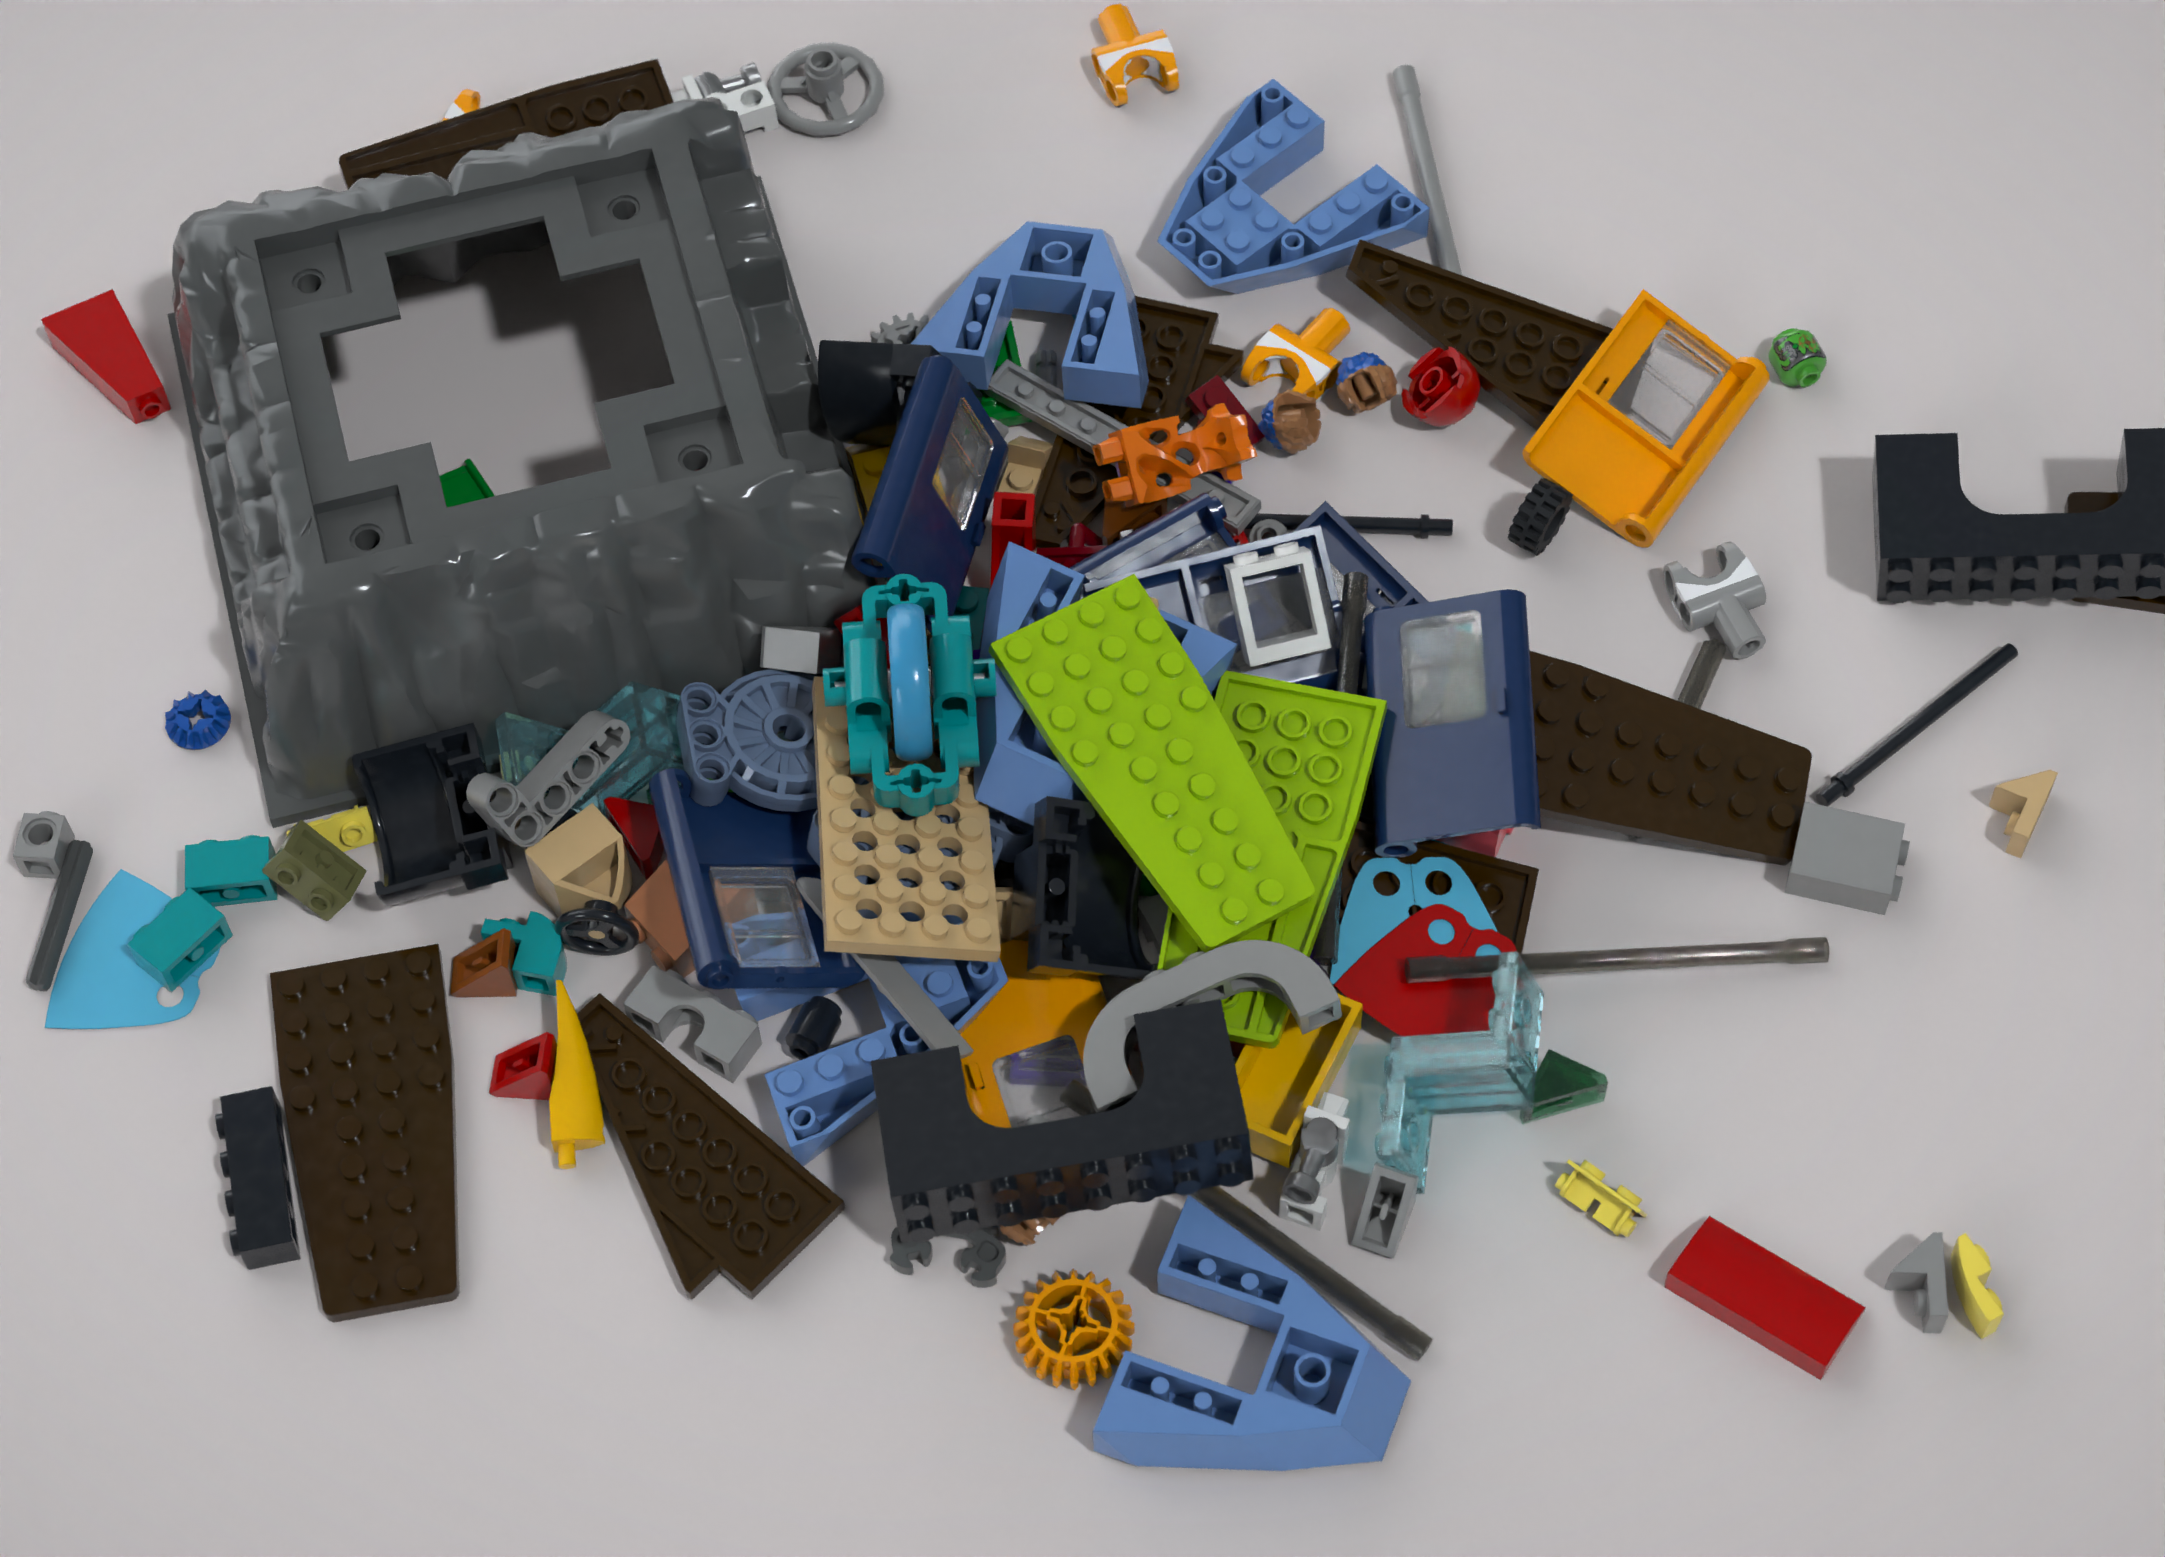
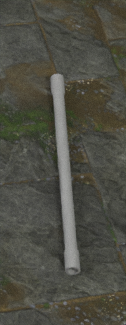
M1401 65L1393 71V77L1399 101L1402 103L1425 204L1430 208L1429 221L1440 267L1462 275L1420 102V90L1415 69L1411 65Z

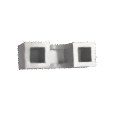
M652 965L623 1003L626 1016L646 1033L662 1043L679 1026L692 1024L701 1027L703 1031L693 1043L698 1064L731 1083H734L762 1045L758 1022L753 1016L743 1010L735 1012L726 1007L714 993L708 990L700 992L689 986L688 982L673 970L665 972Z

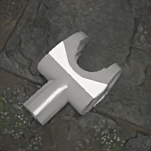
M1726 542L1717 546L1716 555L1722 572L1715 577H1698L1692 574L1686 567L1683 568L1678 561L1664 565L1663 574L1668 595L1674 610L1687 630L1694 631L1714 624L1732 656L1738 659L1748 658L1764 646L1766 639L1749 610L1766 603L1765 588L1753 565L1739 547L1732 542Z

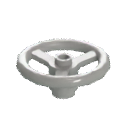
M838 43L811 44L793 51L776 65L768 81V91L774 101L777 118L793 130L813 136L840 135L860 127L876 113L884 96L883 75L873 59L855 47ZM805 63V76L787 77L796 67ZM858 68H861L869 80V94L864 104L853 114L848 115L840 99L844 92L843 80ZM808 92L812 100L826 104L832 120L814 121L800 117L788 108L783 100L782 93Z

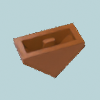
M503 928L453 957L450 995L457 998L517 997V985L512 972L517 949L510 930Z

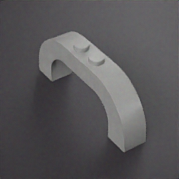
M1246 940L1226 944L1206 953H1193L1186 957L1182 964L1171 969L1153 971L1146 975L1141 982L1125 989L1107 1003L1089 1030L1083 1053V1068L1095 1111L1100 1113L1119 1108L1129 1102L1138 1092L1128 1070L1130 1055L1137 1044L1133 1014L1217 999L1223 1000L1245 991H1261L1277 997L1289 1008L1303 1035L1341 1018L1340 998L1327 975L1312 959L1294 948L1272 941Z

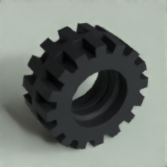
M1545 478L1540 479L1538 484L1536 483L1532 487V491L1528 492L1525 501L1518 508L1519 511L1514 516L1513 524L1508 531L1510 532L1508 539L1519 547L1538 556L1545 551L1546 546L1551 543L1552 538L1557 535L1559 527L1564 523L1565 516L1569 512L1573 501V494Z

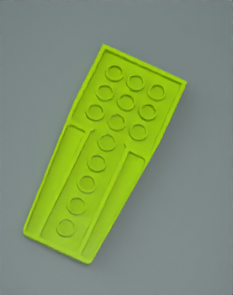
M1135 574L990 643L988 650L990 655L994 658L995 663L1055 757L1203 952L1206 953L1215 948L1230 944L1311 900L1315 892V886L1200 673Z
M1226 670L1220 678L1214 701L1315 886V892L1308 903L1234 942L1246 940L1272 941L1294 948L1310 958L1359 820L1387 711V700ZM1168 908L1157 970L1171 969L1182 964L1183 960L1189 955L1203 952L1170 908ZM1245 991L1221 1000L1230 1041L1268 1049L1275 1048L1279 1044L1290 1014L1289 1008L1280 999L1261 991Z

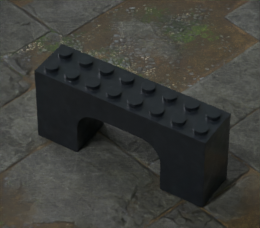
M2165 428L2124 429L2116 472L2118 501L2109 508L2089 513L1994 514L1986 512L1973 505L1962 491L1960 484L1958 433L1875 435L1872 488L1877 601L1904 603L1908 600H1930L1940 603L1953 599H1971L1977 602H1984L1990 599L2011 598L2017 601H2027L2033 598L2070 600L2075 597H2097L2098 599L2108 600L2126 596H2138L2143 599L2165 596Z
M1221 999L1133 1014L1143 1082L1137 1094L1129 1102L1114 1110L1015 1128H1001L979 1119L970 1108L958 1046L871 1061L890 1198L901 1243L908 1241L925 1242L936 1236L953 1233L970 1234L978 1229L997 1225L1015 1226L1022 1221L1042 1217L1054 1219L1070 1212L1087 1209L1099 1211L1111 1205L1132 1201L1144 1203L1153 1200L1155 1197L1171 1194L1189 1195L1197 1192L1199 1189L1210 1187H1234L1244 1181L1254 1180L1249 1129Z

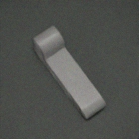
M590 711L580 718L517 786L493 774H478L468 784L466 791L467 800L490 828L495 829L500 837L521 847L534 846L623 753L630 741V729L625 722L601 711ZM578 757V763L575 766V768L572 769L573 763L575 759ZM550 787L549 794L546 797V799H544V794L546 790ZM497 789L496 797L490 802L492 793ZM521 818V823L519 827L515 830V825L517 821Z

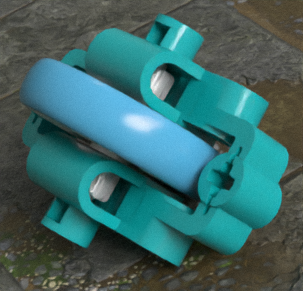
M899 574L889 579L886 585L871 586L865 590L862 596L863 621L842 622L844 667L823 668L825 707L846 706L851 775L872 773L874 798L880 806L886 808L900 807L904 813L919 817L931 812L935 805L949 804L957 799L959 795V768L980 767L976 698L997 697L994 658L973 659L969 615L948 616L947 594L943 586L934 582L921 583L910 574ZM925 615L935 616L931 617L932 638L929 640L930 666H928ZM877 618H887L890 669H887L886 644L881 640L880 620H876ZM930 696H932L934 738L939 739L941 769H945V772L933 773L929 767L914 763L901 769L898 775L887 776L885 773L889 772L888 742H892L889 699H892L895 755L903 761L917 762L928 759L933 753ZM921 788V792H912V789Z

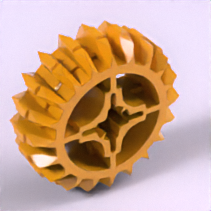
M1073 1268L1069 1273V1279L1062 1280L1061 1275L1055 1271L1052 1274L1053 1284L1048 1285L1039 1279L1036 1283L1038 1294L1026 1291L1023 1296L1026 1306H1018L1016 1309V1318L1019 1320V1322L1013 1325L1014 1336L1019 1338L1016 1341V1350L1019 1354H1025L1023 1359L1027 1369L1037 1366L1036 1376L1040 1381L1053 1374L1052 1382L1056 1388L1062 1384L1064 1378L1070 1379V1386L1074 1390L1079 1386V1379L1086 1378L1087 1383L1094 1387L1096 1385V1374L1100 1373L1103 1377L1110 1379L1112 1376L1111 1365L1119 1366L1123 1357L1122 1352H1125V1350L1130 1352L1132 1349V1339L1129 1336L1135 1333L1134 1322L1128 1320L1132 1317L1131 1306L1129 1304H1122L1124 1294L1121 1289L1110 1292L1111 1282L1108 1278L1095 1284V1274L1092 1271L1083 1280L1078 1279V1273ZM1066 1303H1071L1066 1308L1056 1309L1057 1306ZM1089 1305L1099 1310L1106 1317L1111 1329L1101 1326L1100 1321L1089 1316ZM1080 1317L1081 1327H1076L1074 1333H1071L1070 1339L1068 1341L1067 1331H1071L1074 1325H1077L1078 1319ZM1038 1330L1047 1332L1048 1337L1059 1342V1353L1052 1351L1042 1342L1037 1333ZM1093 1349L1090 1353L1076 1356L1082 1350Z

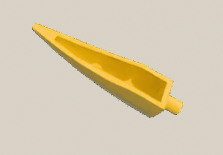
M556 980L558 1041L549 1098L551 1142L554 1153H558L559 1168L572 1169L576 1167L575 1151L605 1144V1136L603 1135L604 1121L596 1073L587 1040L563 981Z

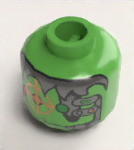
M1796 328L1787 329L1774 338L1768 353L1769 362L1779 379L1786 386L1800 385L1801 387H1808L1819 380L1827 363L1826 355L1815 336L1807 330H1798Z

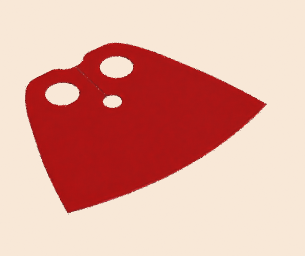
M1434 904L1418 911L1398 925L1362 955L1334 984L1347 998L1362 1003L1363 1011L1410 1042L1457 1063L1506 1076L1515 1031L1519 990L1518 953L1516 946L1508 937L1492 929L1478 930L1468 924L1466 917L1462 913L1443 904ZM1437 919L1448 921L1455 930L1453 940L1447 944L1434 942L1428 933L1429 925ZM1484 944L1496 946L1502 953V963L1495 969L1483 968L1476 960L1477 949ZM1449 962H1456L1460 969L1459 973L1455 976L1448 975L1444 969L1445 965Z

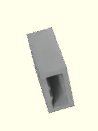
M1805 802L1784 893L1885 915L1889 901L1897 902L1901 890L1903 877L1896 876L1895 874L1897 864L1905 865L1910 841L1902 840L1905 823Z

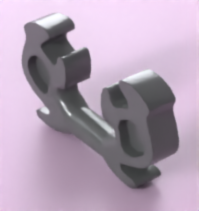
M998 1225L981 1228L970 1234L953 1233L943 1235L966 1239L974 1245L972 1248L963 1250L960 1262L963 1274H966L970 1268L978 1271L971 1276L972 1285L975 1287L988 1288L996 1285L997 1275L1006 1263L1005 1247L1002 1242L993 1237L999 1235ZM898 1226L892 1231L893 1254L890 1256V1262L894 1270L901 1274L912 1275L914 1270L913 1264L910 1261L915 1259H922L923 1265L925 1267L929 1266L932 1260L931 1242L908 1241L901 1243Z

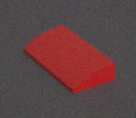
M1711 1216L1701 1225L1669 1270L1664 1288L1819 1380H1822L1866 1309L1863 1305Z

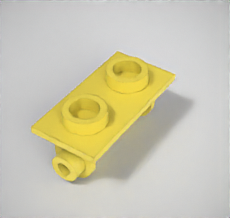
M357 804L354 805L353 809L331 815V818L325 820L322 818L307 823L342 852L378 841L367 806L359 808Z
M1569 1159L1567 1163L1575 1169L1571 1175L1564 1172L1558 1178L1555 1187L1560 1190L1559 1195L1572 1202L1584 1212H1587L1596 1199L1601 1204L1592 1217L1613 1231L1616 1236L1623 1234L1629 1237L1637 1225L1632 1220L1636 1212L1643 1217L1647 1216V1213L1638 1208L1642 1199L1621 1184L1616 1192L1601 1181L1606 1174L1584 1159L1581 1165L1578 1166Z

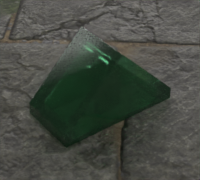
M1549 1049L1522 1099L1520 1111L1522 1125L1603 1102L1608 1086L1605 1074Z

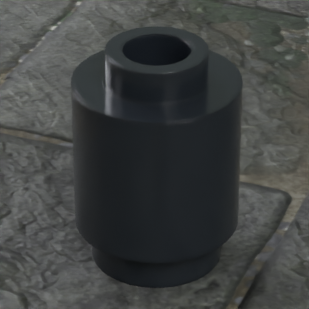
M814 996L810 1002L803 1004L785 1037V1041L790 1047L789 1050L793 1056L803 1060L828 1050L841 1026L840 1017L842 1010L834 1001L823 996Z

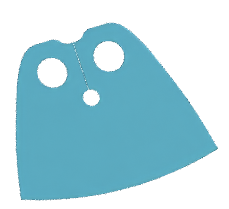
M1425 857L1419 863L1411 864V866L1410 864L1401 863L1396 858H1373L1367 861L1354 881L1339 928L1330 974L1332 985L1372 946L1409 918L1408 910L1412 905H1418L1424 909L1434 904H1443L1462 913L1470 926L1478 930L1492 929L1498 932L1474 885L1462 868L1455 861L1446 857ZM1387 871L1397 876L1400 882V888L1397 893L1385 896L1375 890L1373 879L1378 873ZM1432 871H1443L1451 878L1452 888L1444 895L1431 893L1425 884L1427 875ZM1437 919L1429 925L1428 933L1434 942L1447 944L1453 940L1455 930L1448 921ZM1484 944L1477 949L1476 960L1483 968L1495 969L1502 963V953L1496 946ZM1449 962L1444 968L1445 972L1450 976L1457 975L1460 970L1456 962Z
M120 869L93 903L69 944L53 986L45 1028H120L155 1025L183 1018L194 1008L200 995L198 980L205 970L213 966L220 948L179 985L184 992L180 1003L173 1007L160 1005L157 1001V993L163 985L137 965L127 944L141 927L149 925L164 911L165 906L172 898L147 882Z

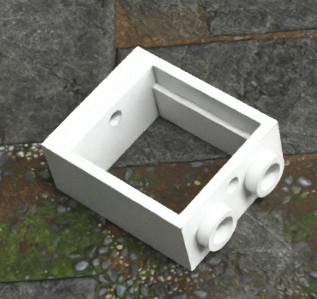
M1298 542L1277 545L1273 547V554L1258 557L1257 551L1233 556L1234 563L1224 565L1244 661L1250 667L1331 648L1311 550L1305 546L1299 547ZM1299 564L1313 628L1256 642L1242 577Z

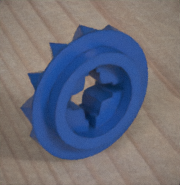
M206 689L201 694H193L188 691L186 698L180 701L174 699L173 708L165 712V729L168 736L175 744L186 749L196 750L214 745L225 736L231 723L230 710L221 696L211 695ZM202 709L206 719H199L192 729V724L188 717H195L197 712H200Z

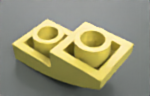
M1964 1233L1958 1237L1951 1253V1269L1962 1307L1979 1337L1983 1339L1997 1330L2004 1313L2002 1311V1304L1995 1292L1990 1288L1984 1287L1992 1270L1989 1257L1980 1245L1973 1244L1967 1234Z

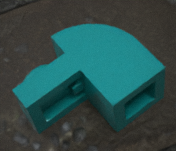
M530 911L526 925L508 918H502L499 921L485 918L481 930L483 940L503 928L510 930L517 949L512 972L518 990L557 996L556 980L564 982L567 971V958L561 937L555 931L554 923L544 915Z

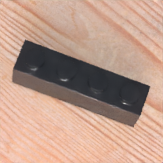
M272 1086L220 1096L222 1113L215 1115V1121L220 1140L225 1139L227 1151L220 1153V1162L224 1177H230L231 1190L225 1191V1203L229 1217L235 1216L236 1229L229 1231L233 1255H241L248 1270L299 1260L301 1258L281 1105Z

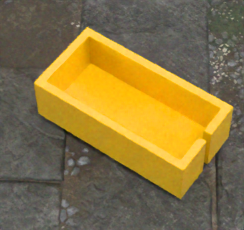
M1340 994L1338 996L1342 1010L1341 1018L1302 1035L1290 1012L1280 1042L1275 1048L1268 1049L1245 1044L1235 1063L1249 1129L1251 1152L1286 1168H1290L1300 1148L1303 1118L1307 1106L1318 1108L1323 1093L1329 1092L1361 1029L1363 1004Z

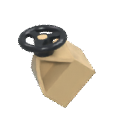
M591 803L545 835L534 846L525 849L524 853L536 892L559 917L555 923V931L560 935L561 940L568 946L581 952L606 956L618 955L632 950L638 944L640 938L637 927L630 920L618 914V910L621 909L630 894L633 876L623 836L599 809ZM582 921L581 925L572 924ZM614 926L626 934V939L620 941L612 935ZM580 937H587V938H589V939L596 940V941H599V942H593V941L585 940V939L580 938Z

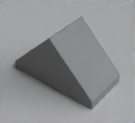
M762 625L760 667L812 674L823 673V668H839L842 634L837 627Z
M1378 1162L1374 1164L1352 1245L1392 1259L1395 1257L1415 1204L1418 1176Z

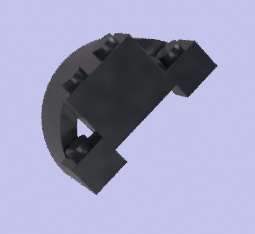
M820 340L818 354L819 397L825 422L832 435L838 441L846 444L892 446L921 361L926 357L941 354L932 345ZM897 382H901L902 386L898 387ZM967 382L979 402L982 403L983 394L971 382ZM958 406L938 462H944L945 457L958 458L965 422H968L961 414Z
M474 723L353 755L354 770L369 805L382 857L384 884L381 881L374 882L376 894L382 903L391 906L461 886H466L467 890L509 879L507 869L514 867L508 840L500 837L494 828H490L467 800L466 791L472 778L478 774L488 773L482 741ZM448 771L453 774V777L449 778ZM496 790L492 793L490 802L496 797Z
M1046 796L1035 803L1033 845L1015 855L1011 939L1028 941L1027 972L1065 977L1078 972L1143 980L1146 975L1156 971L1158 968V963L1151 964L1146 959L1138 934V898L1143 872L1095 810L1091 802Z

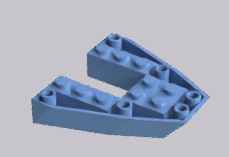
M1273 78L1246 97L1192 172L1157 242L1208 286L1239 294L1319 276L1350 265L1359 239L1389 250L1423 239L1428 234L1430 208L1376 164L1293 225L1266 202L1261 195L1323 151L1325 121Z
M1027 221L972 270L911 343L914 345H932L942 356L952 360L967 382H971L977 389L988 390L1013 308L1077 315L1061 365L1064 399L1141 408L1149 382L1135 295L1113 237L1101 229Z
M1009 541L987 597L979 659L992 658L988 651L990 643L1079 601L1085 575ZM1161 610L1160 614L1200 673L1213 699H1215L1220 678L1226 670L1229 671L1237 644ZM995 663L997 697L976 698L980 767H974L975 800L1034 826L1035 803L1046 796L1089 802L1055 757Z
M798 913L754 916L723 928L729 953L737 958L740 967H813ZM901 913L907 921L917 922L921 920L914 913ZM955 915L943 916L951 924L959 925L964 923L962 919ZM894 956L959 1034L981 1014L1009 981L1000 957L998 962ZM866 972L857 983L869 979L886 1028L764 1074L789 1147L796 1161L802 1166L808 1164L878 1110L871 1061L931 1050L890 1000L878 990L876 984ZM846 987L735 989L743 1011L753 1016L756 1021H760L809 1002L814 996H825Z
M1188 1195L1157 1271L1158 1293L1275 1333L1277 1337L1254 1395L1125 1350L1093 1429L1094 1451L1135 1466L1287 1471L1382 1461L1411 1380L1337 1308L1298 1274Z

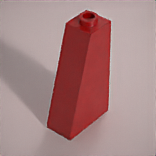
M113 289L41 319L52 347L135 424L155 418L161 413L172 409L164 387Z

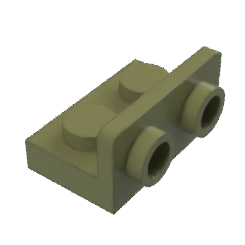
M302 819L291 829L279 851L262 869L265 875L325 921H329L351 900L367 870Z

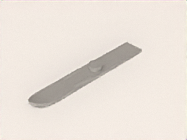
M810 877L799 878L796 882L798 890L823 921L821 880ZM850 953L860 967L874 981L878 990L890 1000L931 1050L958 1046L961 1059L972 1055L974 1050L894 956Z

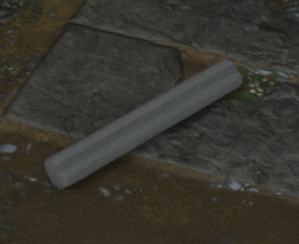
M72 840L69 843L26 977V983L32 990L45 992L51 987L93 854V848L87 841Z

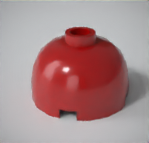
M1437 347L1423 355L1411 368L1408 377L1412 379L1409 390L1405 388L1402 390L1403 407L1409 414L1428 425L1446 427L1456 424L1472 412L1479 396L1480 379L1473 364L1454 347H1449L1445 351Z

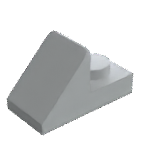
M1933 1232L1890 1272L1885 1285L1886 1290L1915 1291L1914 1313L1915 1316L1922 1317L1923 1333H1941L1948 1318L1942 1232Z

